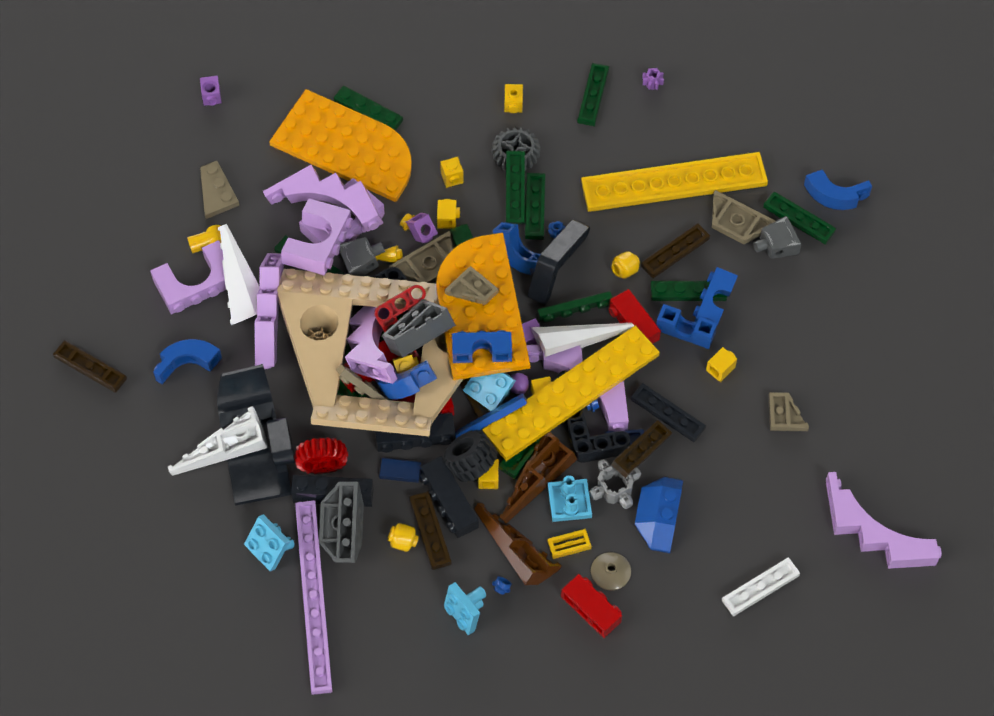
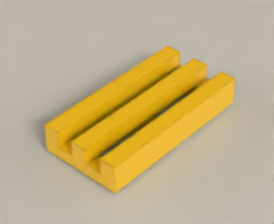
M586 529L547 539L553 559L590 550L592 547ZM584 536V538H582V539H578V540H574V541H568V542H566V543H563V544H559V545L554 546V543H558V542L566 541V540H569V539H573V538H577V537Z

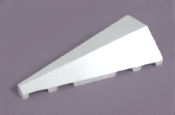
M227 224L218 227V231L221 234L220 248L223 250L224 260L222 264L225 287L228 290L230 324L233 325L257 315V293L260 290V286Z
M615 323L533 327L531 331L537 344H540L545 357L576 346L583 348L623 334L634 327V324Z
M249 407L248 412L240 418L238 416L235 417L233 423L225 429L220 428L198 444L196 450L190 454L186 453L183 455L181 461L174 466H168V469L173 476L268 448L265 432L254 407Z

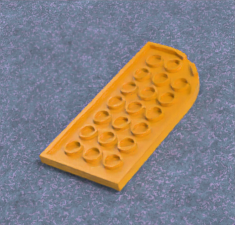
M305 89L269 141L270 146L327 172L336 173L347 181H350L352 178L358 182L361 181L367 190L394 202H397L411 176V154L406 142L399 133L384 123Z
M503 233L469 239L458 245L446 256L438 271L436 283L438 303L440 306L448 309L456 325L444 332L453 380L530 369V361ZM471 266L499 289V293L486 305L446 295L445 289ZM499 330L511 332L512 362H492V355L488 350L478 349L473 353V363H453L452 333L460 331L467 333H476L478 331L497 332Z

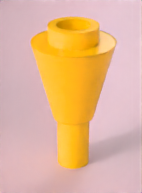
M398 245L385 249L384 253L376 256V258L380 261L395 263L403 258L402 249H399Z

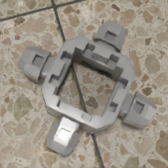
M606 459L599 461L598 469L600 472L597 486L589 491L592 500H598L603 496L607 503L615 504L619 502L625 509L633 505L631 498L633 482L641 477L640 470L636 468L625 478ZM613 475L615 477L619 476V478L623 479L622 481L626 488L623 487L618 492H612L611 489L608 490L604 480L611 479Z

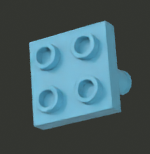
M507 373L472 377L463 391L492 411L501 405L505 397L509 396L510 389L516 380Z
M568 475L564 477L563 481L548 483L552 522L592 518L587 479L575 480L573 476Z
M263 514L258 516L244 545L269 571L276 569L284 552L294 547L293 539L290 540L291 537H286L281 532L280 526L277 527L278 524H273Z
M456 582L448 587L444 608L449 615L456 619L458 627L468 635L475 632L480 615L478 609L484 605L482 599L486 597V592L479 586L466 595Z

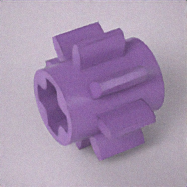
M648 68L647 73L642 75L643 85H646L648 90H658V86L664 83V73H660L658 68Z

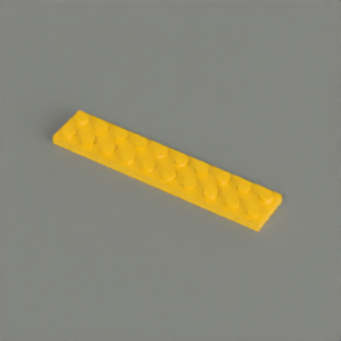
M760 152L581 177L588 212L714 194L715 190L722 193L768 185Z
M635 325L529 397L526 405L498 421H494L482 429V431L505 461H508L657 358L660 352Z

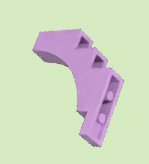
M312 165L263 191L271 204L278 203L287 197L291 204L313 199L349 209L358 218L367 232L375 230L379 225L383 224L367 189L361 181L345 189L336 173L320 180Z
M267 253L260 265V290L257 293V318L255 320V366L263 364L264 369L274 367L277 362L279 313L277 289L284 269L282 256L278 253Z
M364 306L350 319L349 324L353 333L347 338V341L352 351L345 356L350 369L357 374L393 384L397 380L394 367L387 362L384 353L379 350V340L383 330L374 315L376 307ZM381 308L378 311V316L381 319H385L389 315L386 308Z
M540 344L526 345L529 361L537 362L543 360V369L557 373L564 370L569 371L583 361L580 346L545 357ZM623 380L597 398L604 414L608 431L628 430L629 420Z
M828 472L826 487L834 535L858 533L861 552L885 550L888 569L936 566L942 555L941 547L937 546L936 539L913 538L884 527L865 512L854 498L850 489L841 490V480L837 479L836 472Z

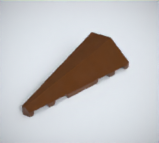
M548 432L542 436L539 443L535 445V451L530 461H527L515 485L516 489L512 497L508 498L507 506L503 514L499 516L504 523H508L548 486L549 482H553L577 460L574 452L563 445L552 433Z
M477 503L474 510L524 585H539L561 569V564L558 562L554 564L548 560V554L544 551L540 553L528 538L510 524L506 526L501 523L499 516L496 513L491 515L483 503Z

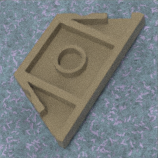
M716 190L714 191L712 228L742 244H746L759 237L762 228L775 222V220Z
M450 232L444 233L390 265L389 268H399L409 281L434 283L437 281L438 271L442 262L453 250Z

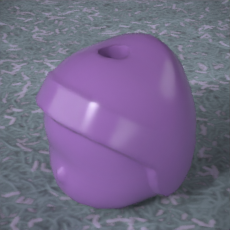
M522 373L512 374L511 377L516 382L510 389L511 392L516 394L526 393L529 387L528 377Z

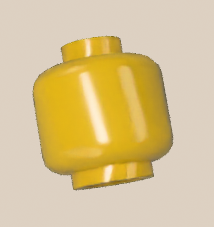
M626 251L613 258L611 269L617 277L626 279L638 272L640 261L637 255Z
M402 523L392 526L388 535L391 547L404 552H408L411 547H416L419 538L414 527Z

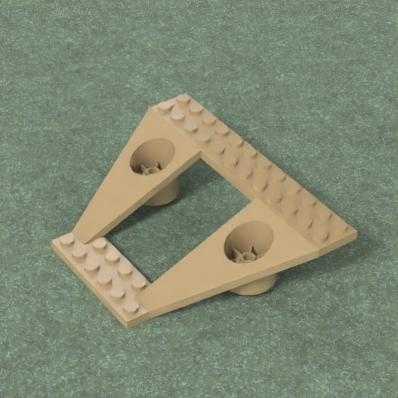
M283 269L277 289L278 302L313 406L311 424L430 436L433 421L463 380H453L444 333L423 345L420 363L427 360L437 379L420 388V391L415 395L414 403L337 395L340 374L336 369L340 364H343L353 305L377 307L413 285L422 286L426 291L424 299L439 305L436 284L373 278L369 276H353L350 274H333L330 272L324 276L310 271ZM414 288L411 295L414 299H419L422 292L419 288ZM398 298L395 301V307L402 309L405 306V301L403 298Z

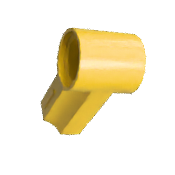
M212 225L207 228L206 232L187 237L191 252L202 251V247L218 240L221 243V234L218 231L220 225Z

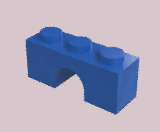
M718 267L715 272H710L707 282L710 283L708 289L704 288L700 299L703 300L701 306L697 305L693 316L696 317L694 322L698 321L700 316L717 322L718 325L724 309L717 307L713 303V297L717 294L729 297L738 275Z
M665 304L662 306L656 323L661 333L707 349L712 344L717 328V322L700 316L696 322L686 320L682 317L680 309Z
M499 330L497 332L478 331L476 333H467L460 331L452 333L453 363H473V353L478 349L488 350L492 355V362H512L511 332Z

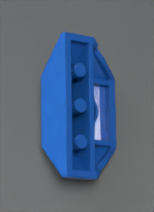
M662 477L641 488L634 525L650 550L670 553L683 480Z

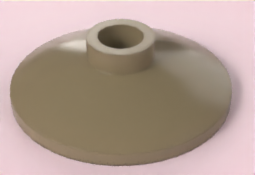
M607 552L599 555L593 561L591 576L600 588L610 591L618 590L624 587L630 580L631 567L627 559L622 555ZM613 566L615 570L610 571L608 567Z

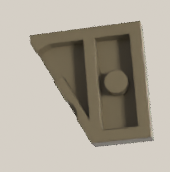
M471 266L445 289L446 295L486 305L499 293V289Z
M769 392L770 431H808L809 425L807 422H804L800 415L801 412L794 405L790 394Z

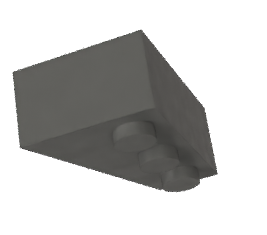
M422 299L382 336L391 353L405 357L456 325L446 307Z

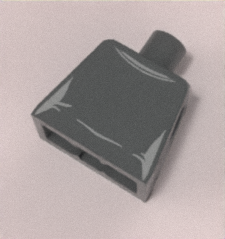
M787 216L762 228L760 240L753 242L756 252L766 250L771 259L797 255L800 253L802 245Z
M366 237L340 244V253L349 274L353 276H365L379 266L376 256L385 252L381 242L371 246Z

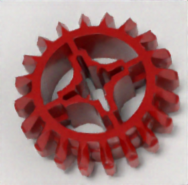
M329 437L306 440L296 447L294 454L297 468L308 474L336 472L337 469H342L348 461V451L345 443H342L341 440H336V438L329 439Z

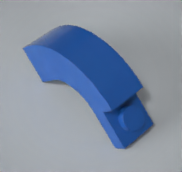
M823 169L806 175L804 183L806 190L814 200L823 206L837 210L856 208L858 200H864L870 196L872 189L869 180L852 187L837 186L828 179Z
M501 222L493 229V234L503 233L510 266L517 271L531 275L535 271L541 254L531 252L523 245L519 236L518 224Z
M196 339L173 343L160 353L162 362L156 365L154 376L157 382L163 384L176 368L188 363L200 365L211 372L222 359L220 349L211 343Z
M426 360L405 372L395 373L397 380L393 384L375 379L386 398L401 399L419 392L422 386L436 380L437 376Z

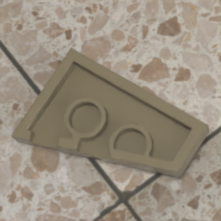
M218 161L200 167L206 219L240 206Z
M340 364L336 369L340 374L339 378L346 384L352 383L355 385L354 389L361 395L366 393L371 399L389 400L385 397L382 390L376 389L367 380L363 382L359 375L343 364Z

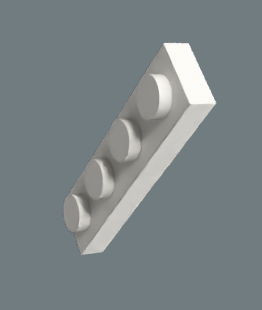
M788 557L724 596L722 602L734 617L799 577L800 572Z

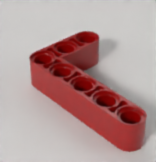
M410 286L376 307L374 315L384 333L390 325L398 321L396 316L425 298L426 291L422 286ZM414 288H419L422 292L419 299H414L411 295ZM398 298H403L405 301V306L402 309L395 307V301ZM381 308H386L389 312L388 317L385 319H381L378 316V311ZM417 351L411 352L412 357H417L420 364L421 358Z

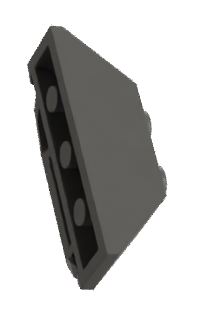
M338 482L321 502L319 543L335 563H356L362 546L364 503L359 482Z

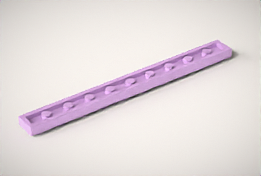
M315 501L297 502L295 506L312 695L331 693L332 681Z

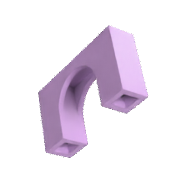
M352 178L344 185L345 189L356 184L358 181ZM368 191L382 219L385 214L384 204ZM357 217L353 220L351 229H347L345 241L340 244L356 240L362 232H366ZM302 220L299 222L301 233L313 243H320L330 236L322 229L304 225Z
M308 199L302 210V224L322 229L330 236L320 243H306L288 238L281 251L282 264L325 276L327 269L332 267L334 255L337 256L339 253L340 243L345 241L347 229L352 227L353 218H351V210Z
M219 240L202 247L204 258L211 269V273L199 285L187 286L181 284L175 278L168 263L150 270L152 279L170 314L181 312L191 305H197L202 300L215 297L220 292L226 290L222 264L224 260L223 250L220 248Z

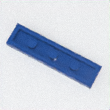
M524 393L456 430V438L471 430L480 431L494 421H498L527 404Z

